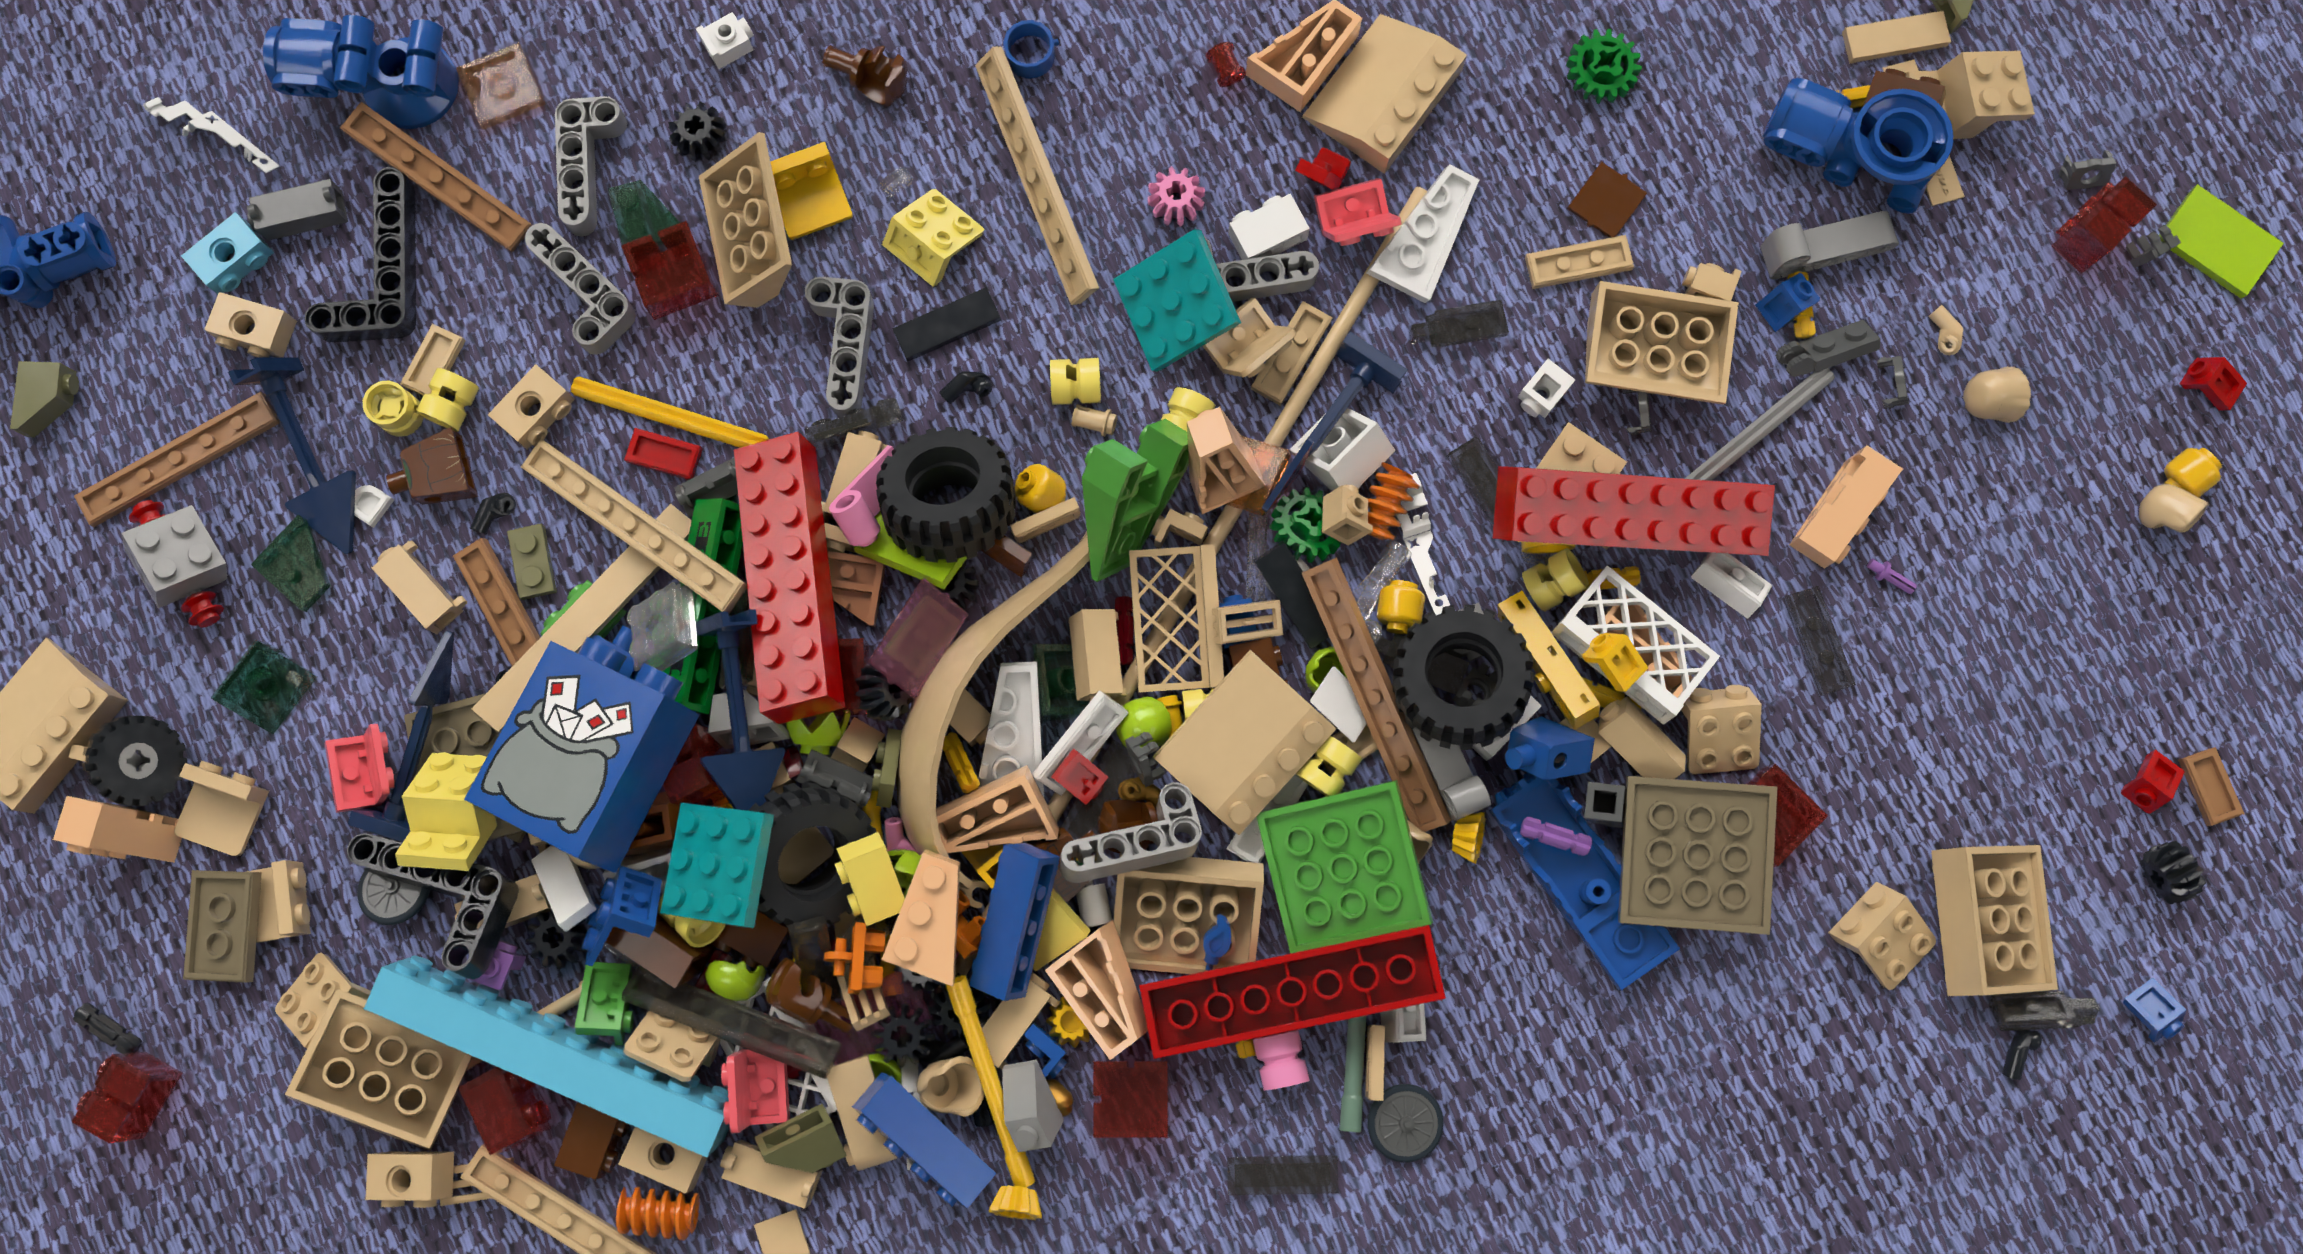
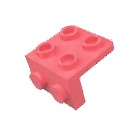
M1380 178L1314 195L1322 235L1333 242H1340L1341 246L1358 243L1361 241L1360 236L1373 233L1374 237L1391 234L1394 232L1393 227L1402 224L1399 216L1388 211L1384 187Z
M370 724L364 735L326 740L324 744L336 813L381 806L390 794V789L395 786L392 767H385L384 753H388L386 732H379L378 724Z
M786 1046L741 1049L728 1056L727 1062L722 1064L721 1079L723 1086H728L729 1101L724 1103L723 1115L725 1124H730L731 1133H740L750 1125L783 1123L789 1120Z

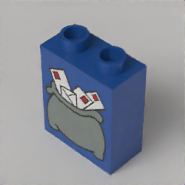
M586 637L578 653L550 641L464 800L577 859L616 873L695 725L699 714L675 701L683 682L648 664L643 663L636 678L633 680L618 673L627 656L597 640Z

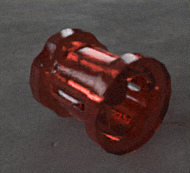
M1223 42L1215 45L1205 55L1207 61L1213 64L1217 72V83L1221 88L1238 83L1246 76L1245 68L1239 66L1233 53L1235 47L1232 42Z

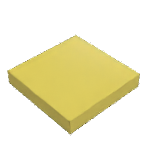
M1052 889L1033 965L1035 971L1087 938L1091 931L1054 889Z

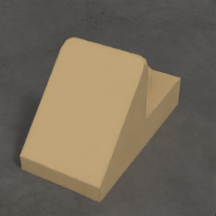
M854 717L830 758L864 772L878 748V743L882 741L885 734Z

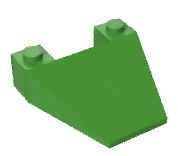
M1167 419L1149 424L1143 429L1139 436V443L1141 444L1137 453L1111 439L1094 445L1086 455L1085 464L1087 465L1082 475L1091 578L1096 582L1130 566L1129 551L1142 549L1157 519L1162 514L1189 465L1187 432Z

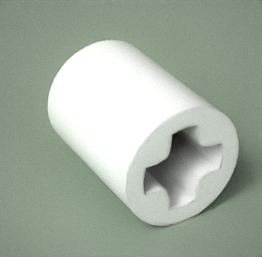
M1091 880L1086 884V887H1083L1076 894L1080 918L1088 928L1105 925L1112 920L1105 883L1093 885Z

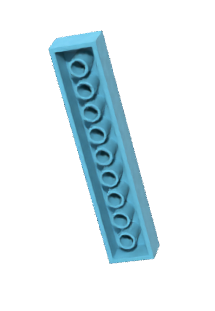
M411 956V958L409 957L381 967L365 1004V1010L704 1157H708L724 1142L730 1128V1124H725L723 1115L724 1103L729 1101L728 1089L721 1086L710 1088L699 1083L700 1078L696 1075L689 1082H682L626 1056L623 1051L624 1044L621 1046L615 1045V1042H612V1044L599 1040L598 1035H576L575 1029L565 1025L566 1020L562 1017L550 1013L545 1015L532 1011L533 1006L519 999L509 1001L498 996L499 991L482 984H479L477 987L465 982V977L450 970H445L444 972L432 967L433 963L426 958Z

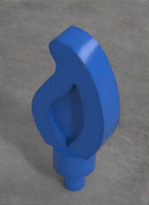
M1221 914L1217 915V924L1208 930L1203 937L1204 961L1207 963L1205 968L1207 971L1213 970V966L1218 964L1219 958L1227 953L1231 945L1230 923Z

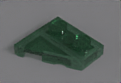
M641 180L608 188L623 251L626 255L690 238L687 229Z
M297 515L251 563L259 573L304 612H307L331 586L309 523L300 515Z

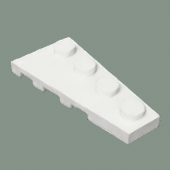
M1448 165L1366 274L1424 303L1430 301L1479 179L1452 165Z
M1037 661L1001 663L978 776L979 788L1026 765L1031 773H1033L1042 762ZM1034 777L1044 797V784Z

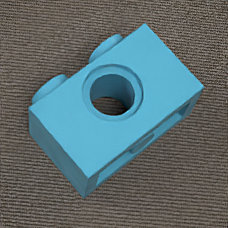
M235 212L182 254L181 257L204 284L218 294L219 292L225 293L236 289L244 276L252 270H258L263 267L268 257L274 252L260 235L251 228L250 224ZM235 252L233 258L226 262L227 257Z

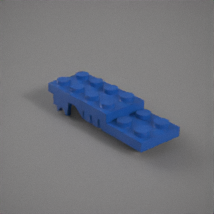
M1526 773L1523 775L1524 778L1511 785L1510 788L1505 787L1494 795L1497 805L1489 810V812L1572 930L1578 932L1616 988L1623 990L1680 950L1665 926L1618 922L1621 864L1615 861L1616 857L1611 850L1606 848L1605 842L1590 828L1581 815L1583 807L1573 798L1568 786L1559 784L1556 778L1546 780ZM1532 817L1541 820V824L1548 822L1573 830L1575 835L1578 833L1588 835L1592 838L1591 849L1588 854L1581 856L1572 853L1570 848L1563 850L1538 841L1539 838L1532 840L1523 837L1520 834L1521 824L1524 818Z

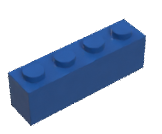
M1027 843L1004 845L998 859L999 868L995 884L989 895L990 904L985 923L981 928V941L977 957L972 964L973 973L969 986L1002 1001L1026 997L1060 856Z
M881 1072L852 1106L860 1114L856 1119L857 1122L871 1134L878 1130L887 1139L883 1145L897 1158L900 1159L904 1154L913 1162L909 1169L923 1182L927 1183L931 1179L940 1188L936 1191V1194L951 1207L958 1203L968 1209L996 1175V1172L888 1074Z

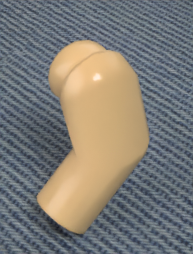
M1941 305L1928 317L1940 329L1938 338L1940 352L1944 355H1954L1960 350L1962 345L1963 327Z

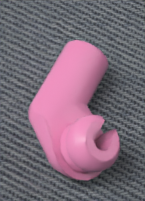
M899 817L886 819L884 824L887 851L906 849L917 852L904 836L902 819Z

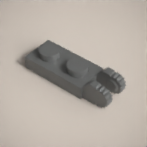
M1860 320L1799 343L1792 341L1787 345L1784 344V346L1778 349L1775 356L1781 364L1787 365L1785 367L1786 371L1791 376L1799 377L1801 374L1804 375L1813 371L1818 372L1877 351L1880 348L1881 339L1864 320Z

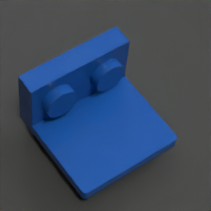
M621 865L613 879L607 877L600 894V898L603 900L600 905L594 903L597 910L588 916L587 925L592 926V928L588 929L582 945V949L587 950L585 965L591 967L594 965L613 926L650 938L656 923L662 884L661 878Z

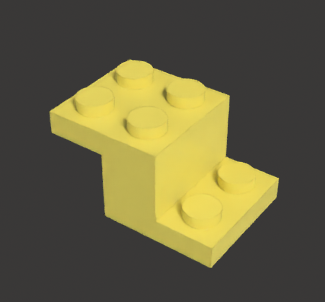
M445 752L432 753L402 795L410 833L395 853L398 866L460 871L470 870L497 827L495 815L464 800L487 757L483 755H455Z

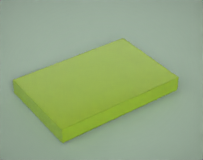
M2198 184L2190 190L2166 224L2172 231V235H2177L2181 241L2179 245L2170 250L2240 299L2249 294L2284 244ZM2159 234L2160 240H2161V242H2163L2164 239H2163L2162 236Z
M881 510L875 516L881 527L876 541L866 547L853 546L854 551L860 555L942 589L946 588L967 559L966 557L957 558V562L947 563L946 559H939L938 563L926 561L925 556L916 558L907 554V550L900 549L893 542L892 537L888 535Z

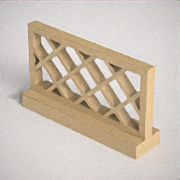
M1215 544L1130 550L1129 563L1138 692L1216 687L1224 679L1222 644H1215L1214 636H1218L1217 630L1213 628V622H1216V615H1212V608L1219 607ZM1193 554L1194 569L1184 580L1169 567V564L1177 555ZM1158 556H1171V557H1170V559L1165 563V562H1163ZM1152 557L1162 566L1150 582L1138 573L1137 558ZM1165 569L1181 582L1169 598L1165 597L1152 585ZM1193 575L1195 589L1188 583ZM1138 579L1146 585L1140 593ZM1184 586L1196 596V605L1187 615L1171 602ZM1148 589H1151L1164 601V604L1152 617L1140 608L1139 599ZM1167 605L1184 618L1171 634L1155 621ZM1196 610L1197 624L1190 618ZM1141 615L1148 620L1142 629ZM1186 621L1198 630L1199 640L1190 650L1173 637ZM1151 623L1167 636L1154 653L1142 643V634ZM1170 640L1186 653L1173 669L1157 656ZM1198 646H1199L1200 660L1193 654L1194 650H1195ZM1143 650H1145L1151 656L1145 662V664L1143 658ZM1188 657H1191L1200 665L1201 681L1186 682L1176 673ZM1153 659L1170 672L1160 684L1145 685L1144 670ZM1172 676L1180 681V683L1167 682Z

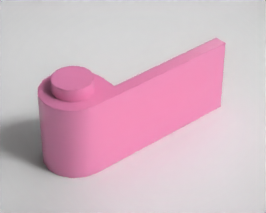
M887 446L830 504L829 510L852 546H869L878 537L877 535L881 527L875 518L880 511L876 494V479L887 456L892 457L891 451L894 449L893 446Z

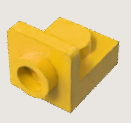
M1600 634L1590 642V647L1582 654L1585 662L1598 663L1614 689L1619 692H1626L1648 669V666L1628 636L1624 634Z

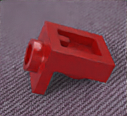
M1323 147L1312 163L1301 158L1295 171L1331 190L1339 189L1351 165V160Z
M2225 357L2196 358L2189 366L2180 385L2184 389H2200L2218 410H2231L2247 382Z
M1073 748L1051 778L1069 791L1071 795L1087 805L1090 800L1096 798L1101 793L1108 776Z
M2155 749L2146 755L2136 778L2123 786L2121 794L2144 812L2151 814L2173 799L2185 771Z

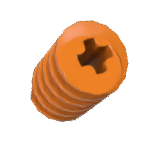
M1382 462V467L1388 473H1376L1375 478L1382 486L1372 485L1369 488V491L1376 499L1367 498L1368 509L1370 510L1368 512V523L1373 525V532L1368 535L1380 540H1394L1395 536L1390 532L1389 526L1401 527L1402 524L1394 516L1395 514H1407L1408 511L1401 505V501L1413 502L1414 498L1407 492V489H1419L1420 485L1407 472Z
M624 1187L619 1197L616 1212L617 1230L620 1234H627L632 1228L635 1236L642 1235L646 1230L648 1236L653 1238L658 1236L661 1231L665 1239L672 1238L676 1232L677 1238L684 1241L690 1233L693 1234L697 1225L700 1207L699 1193H694L690 1203H686L685 1193L679 1192L676 1200L671 1201L670 1190H665L661 1199L657 1200L655 1188H651L646 1198H642L640 1187H635L631 1197L627 1196V1191Z

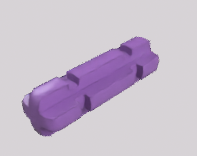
M1532 817L1524 818L1521 824L1520 834L1523 837L1532 840L1539 838V842L1563 850L1570 848L1572 853L1581 856L1588 854L1591 849L1592 838L1582 833L1575 835L1573 830L1548 822L1541 824V820Z

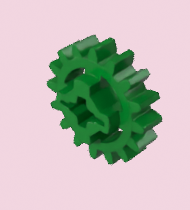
M1595 29L1590 39L1586 35H1582L1578 44L1573 45L1569 53L1571 56H1569L1566 62V67L1571 68L1567 74V80L1576 79L1573 90L1577 91L1581 88L1585 90L1583 99H1588L1592 94L1595 95L1597 104H1600L1602 98L1606 96L1610 103H1614L1617 93L1624 98L1629 92V88H1634L1638 81L1636 76L1642 70V66L1636 64L1641 55L1640 53L1631 52L1635 44L1633 41L1627 44L1622 42L1624 39L1623 33L1614 38L1612 37L1611 29H1607L1604 36H1600L1599 31ZM1583 56L1585 57L1584 62L1588 66L1585 71L1582 65ZM1622 62L1624 63V67H1625V74H1624V76L1622 75V73H1623L1624 70H1623V68L1620 66V63H1622Z
M1308 487L1304 488L1301 495L1293 489L1288 497L1284 495L1281 497L1271 514L1274 520L1270 525V529L1278 531L1273 540L1275 542L1283 541L1289 550L1295 551V560H1298L1301 555H1306L1308 563H1312L1316 556L1324 561L1330 553L1334 555L1342 543L1331 536L1319 542V539H1323L1327 535L1322 532L1323 491L1321 490L1314 496L1311 495ZM1298 508V511H1294L1292 515H1288L1290 511Z

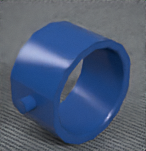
M1024 20L1012 25L1006 32L1003 41L1004 52L1012 72L1026 79L1038 78L1049 71L1055 59L1054 46L1059 45L1058 38L1053 40L1051 31L1041 22L1034 20ZM1024 36L1041 38L1049 47L1043 59L1028 64L1017 61L1012 57L1010 50L1012 45Z

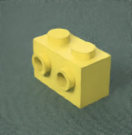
M874 833L837 848L841 861L834 865L842 885L849 882L853 893L847 895V899L854 916L861 914L866 926H869L900 913L905 898L879 833Z

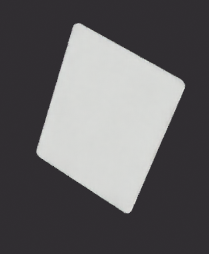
M1332 667L1310 699V702L1350 741L1355 742L1367 722L1348 679L1336 667Z

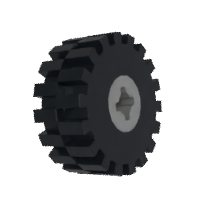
M130 715L118 717L109 723H104L99 727L100 730L97 733L91 735L88 739L90 744L83 751V755H86L82 767L83 771H86L88 775L86 780L89 785L96 789L95 792L98 795L117 804L145 806L151 802H158L164 799L163 796L167 793H172L177 788L174 786L177 781H182L183 779L179 776L184 764L187 763V758L183 756V751L186 750L185 745L178 740L180 735L176 730H171L168 727L169 724L162 720L153 719L154 717Z

